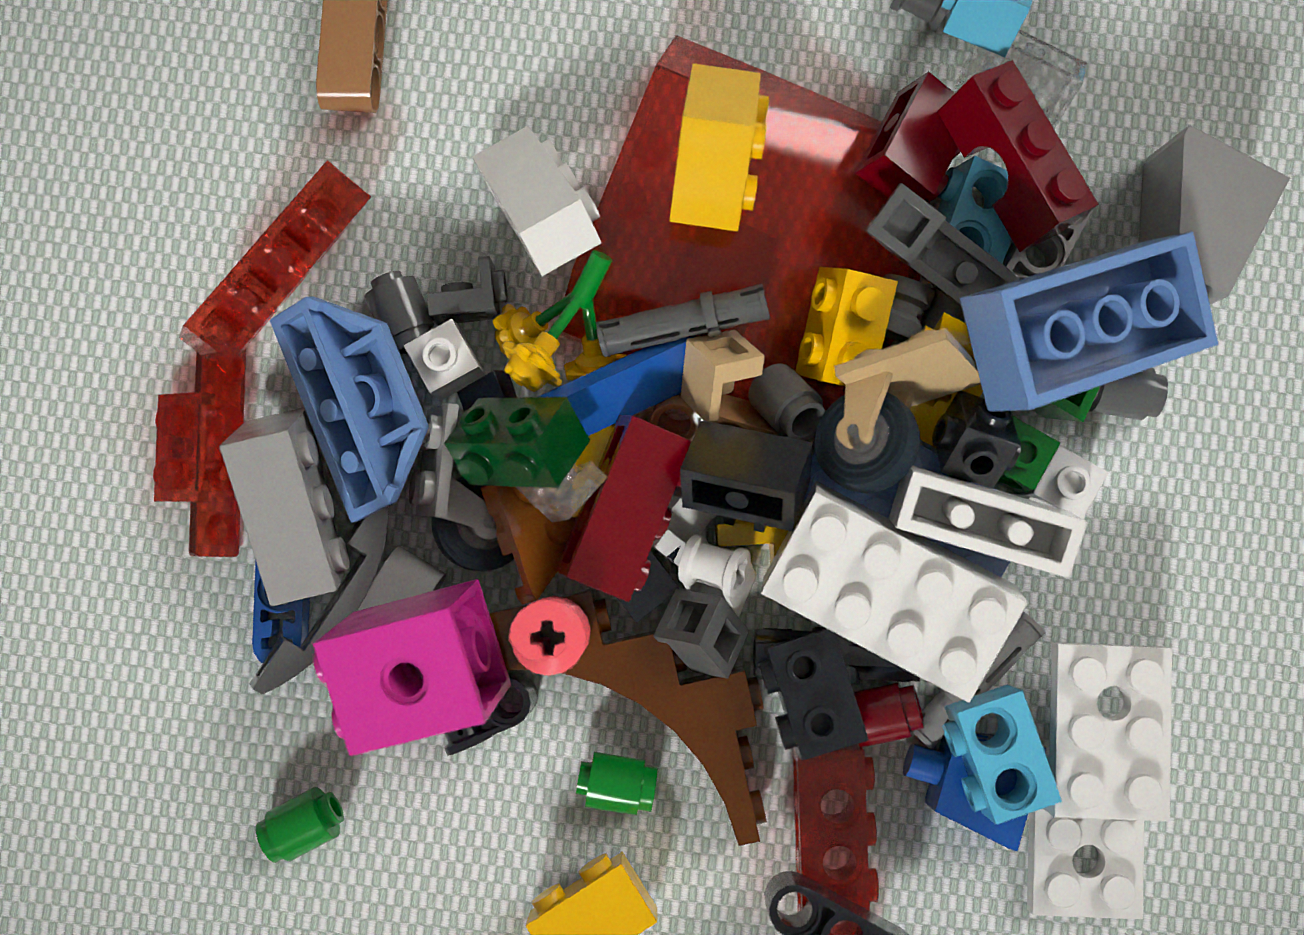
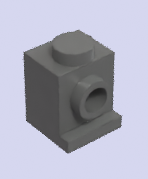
M676 588L653 636L658 642L667 643L691 671L728 679L749 630L722 596Z

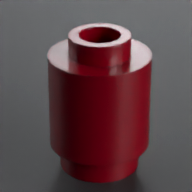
M897 682L854 692L869 741L859 743L860 748L913 737L912 731L925 728L920 702L914 685L901 687L900 683Z

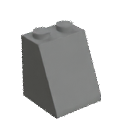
M1188 125L1151 154L1143 165L1139 243L1193 231L1209 304L1229 297L1290 177Z

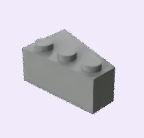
M305 408L245 421L219 447L270 606L337 591L344 577L345 570L349 569V556L344 540L341 537L337 538L333 520V501L325 484L314 430Z

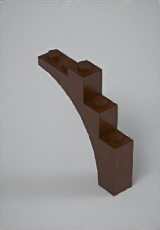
M593 589L561 596L570 599L582 608L588 617L591 629L589 644L574 666L562 674L601 684L640 704L672 729L707 771L726 806L738 846L760 842L757 824L767 822L760 790L749 791L745 770L755 768L747 735L737 737L736 734L737 730L757 726L754 711L764 709L757 677L747 679L745 670L742 666L732 669L728 679L704 674L679 680L677 672L688 670L687 665L667 643L658 642L653 635L656 630L604 642L603 632L612 631L606 600L600 599L595 601ZM529 604L489 612L507 670H529L520 663L509 641L511 624L518 613ZM550 621L547 626L539 631L540 637H548L550 639L551 647H555L565 637L564 632L554 630L553 621Z

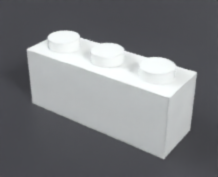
M526 126L472 156L494 199L541 276L602 243L592 224L593 221L600 218L593 200L584 187L580 188L570 167L566 162L562 163L560 156L549 139L540 143L530 127Z
M912 466L908 473L900 480L889 514V519L898 529L1066 578L1070 577L1088 523L1067 510Z

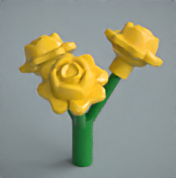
M592 250L572 292L542 313L535 311L530 314L528 309L523 306L516 309L512 304H506L502 307L501 315L493 319V324L496 328L495 340L499 344L500 351L509 359L504 371L509 373L510 378L519 386H524L526 389L535 392L547 383L554 387H559L562 384L561 375L555 371V363L551 357L560 345L557 339L579 308H582L586 336L581 339L583 352L575 360L564 364L566 379L573 381L626 356L619 353L604 357L597 335L593 299L612 263L611 257L601 251ZM560 315L549 331L544 332L548 329V322Z

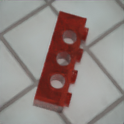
M327 160L185 322L179 339L225 373L357 218L371 196Z
M856 744L802 761L797 756L794 747L792 748L796 872L805 875L870 911V902H878L879 899L876 868H869L868 846H876L877 843L874 812H867L866 790H874L875 787L872 757H865L864 749ZM836 789L847 792L848 802L841 812L827 814L821 811L822 799L828 792ZM835 846L848 848L850 850L849 860L843 867L829 869L823 866L824 855L829 849ZM796 892L798 913L805 907L807 897ZM849 920L841 924H835L829 935H854L857 924Z

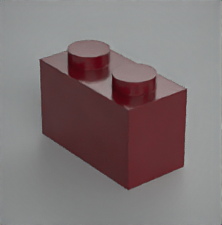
M929 71L898 91L855 174L887 199L897 185L902 183L926 202L934 200L948 183L949 176L945 173L952 160L960 154L959 148L937 113L954 92Z

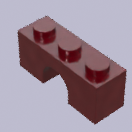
M1013 60L971 76L937 111L964 158L987 148L993 149L1002 158L1008 173V186L1005 194L992 206L1019 252L1060 234L1099 205Z

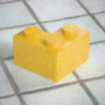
M692 64L682 119L669 222L738 231L741 210L753 211L758 176L749 175L748 169L750 158L762 159L769 96L759 95L761 73Z

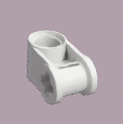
M697 534L693 535L686 543L678 570L679 580L683 583L686 590L722 596L738 617H740L757 577V573L751 564L750 552L747 549L727 550L708 544L704 536Z

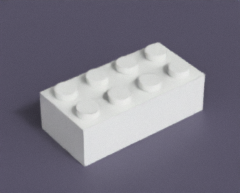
M815 481L801 507L794 531H788L765 573L761 594L968 703L971 701L1028 604L1017 585L919 534L896 528L889 518L818 481Z

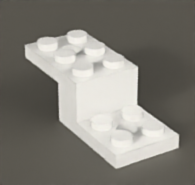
M1051 643L1050 745L1043 747L1047 748L1045 755L1062 802L1029 813L1027 910L1032 915L1143 919L1144 821L1170 822L1172 648L1164 646ZM1115 686L1123 696V706L1117 715L1105 718L1098 710L1097 700L1104 689ZM1093 845L1098 853L1096 866L1086 873L1076 872L1073 867L1074 853L1082 846Z

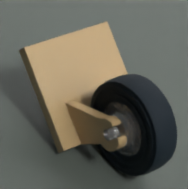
M945 328L939 331L926 330L916 333L907 342L883 350L870 349L857 354L854 360L834 366L836 377L846 385L845 395L832 403L820 419L814 442L817 460L825 474L847 490L859 493H875L893 486L908 473L919 451V427L910 407L981 385L975 360Z

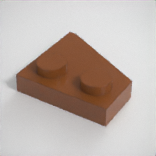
M482 486L481 491L488 512L496 523V536L502 554L504 556L513 553L523 583L522 586L514 588L517 599L522 605L537 601L557 573L555 571L576 519L572 517V514L552 488Z

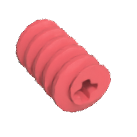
M554 595L541 598L529 604L518 613L511 624L509 641L512 644L514 654L524 667L534 673L550 676L564 673L577 663L589 644L591 629L587 615L578 604L568 598ZM550 621H553L555 631L564 632L565 637L555 647H551L548 637H540L539 632Z

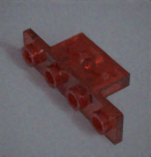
M201 338L196 343L195 392L158 394V408L155 417L157 428L156 458L153 470L154 502H190V556L236 557L239 554L240 509L219 446L244 423L246 347L244 344L212 338Z

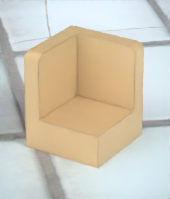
M736 330L721 332V335L715 337L705 335L687 339L681 398L704 421H717L719 419L721 395L731 393L734 389L735 381L761 376L765 355Z

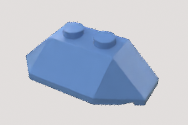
M314 296L304 297L269 321L350 522L354 523L397 502L429 425L388 324Z

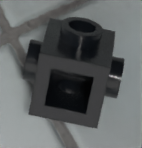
M964 391L956 393L945 414L939 418L932 436V444L937 450L941 472L946 473L950 477L970 483L973 482L991 489L994 488L1005 470L1008 471L1013 468L1021 451V441L1017 435L1011 410L988 411L985 398Z

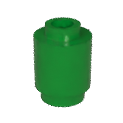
M594 752L592 762L581 761L576 794L586 796L585 807L636 816L638 810L651 812L658 768L645 766V760Z
M313 787L267 811L265 819L256 824V837L261 850L271 862L277 863L282 859L290 862L338 837L340 834L339 823L344 821V814L338 799L333 793H324L320 788Z

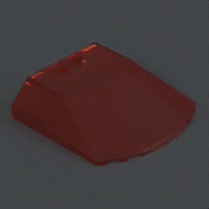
M676 35L654 68L597 210L600 218L593 221L592 224L602 243L577 256L565 296L572 292L592 250L601 251L612 258V263L593 299L596 322L685 303L700 298V293L712 291L713 295L763 283L770 319L723 329L721 332L736 330L765 355L763 370L771 365L786 364L796 371L799 349L806 328L812 292L816 284L819 267L850 269L879 277H884L885 274H895L916 281L920 280L921 276L865 231L887 198L855 174L882 121L776 75ZM692 64L761 73L759 95L769 96L766 117L767 129L762 159L750 158L748 169L749 175L758 176L753 211L741 210L738 231L669 222L682 119ZM579 308L561 336L581 344V339L586 336L582 308ZM705 333V334L697 335L696 337L705 336V335H709V334H708V333ZM885 337L882 350L889 348L893 340ZM637 348L620 354L627 356L641 349ZM801 376L821 396L825 411L832 403L845 395L846 386ZM755 377L735 381L733 391L727 395L749 401V389Z

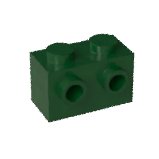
M567 397L478 398L473 406L462 414L459 424L446 439L444 445L456 462L458 471L467 480L469 485L559 488L590 442V439Z

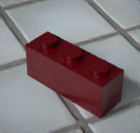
M619 415L555 571L569 579L629 602L633 591L639 592L648 578L651 562L647 557L655 538H662L670 524L672 509L668 505L676 486L681 487L680 468L692 441L633 415Z

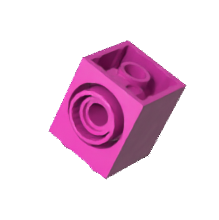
M479 579L352 612L313 643L315 649L313 655L314 669L319 680L322 683H326L333 704V727L337 735L344 739L349 756L484 724L511 686Z

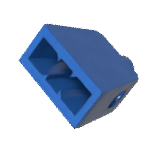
M975 732L978 741H987L994 736V734ZM945 735L941 740L938 751L911 744L905 756L903 775L929 783L925 795V803L940 815L1008 849L1018 852L1028 814L996 825L983 815L981 810L974 812L966 798L961 781L962 778L968 777L961 755L954 757L947 744ZM1006 769L996 778L995 791L997 795L1008 794L1014 789L1017 782V775L1014 769Z

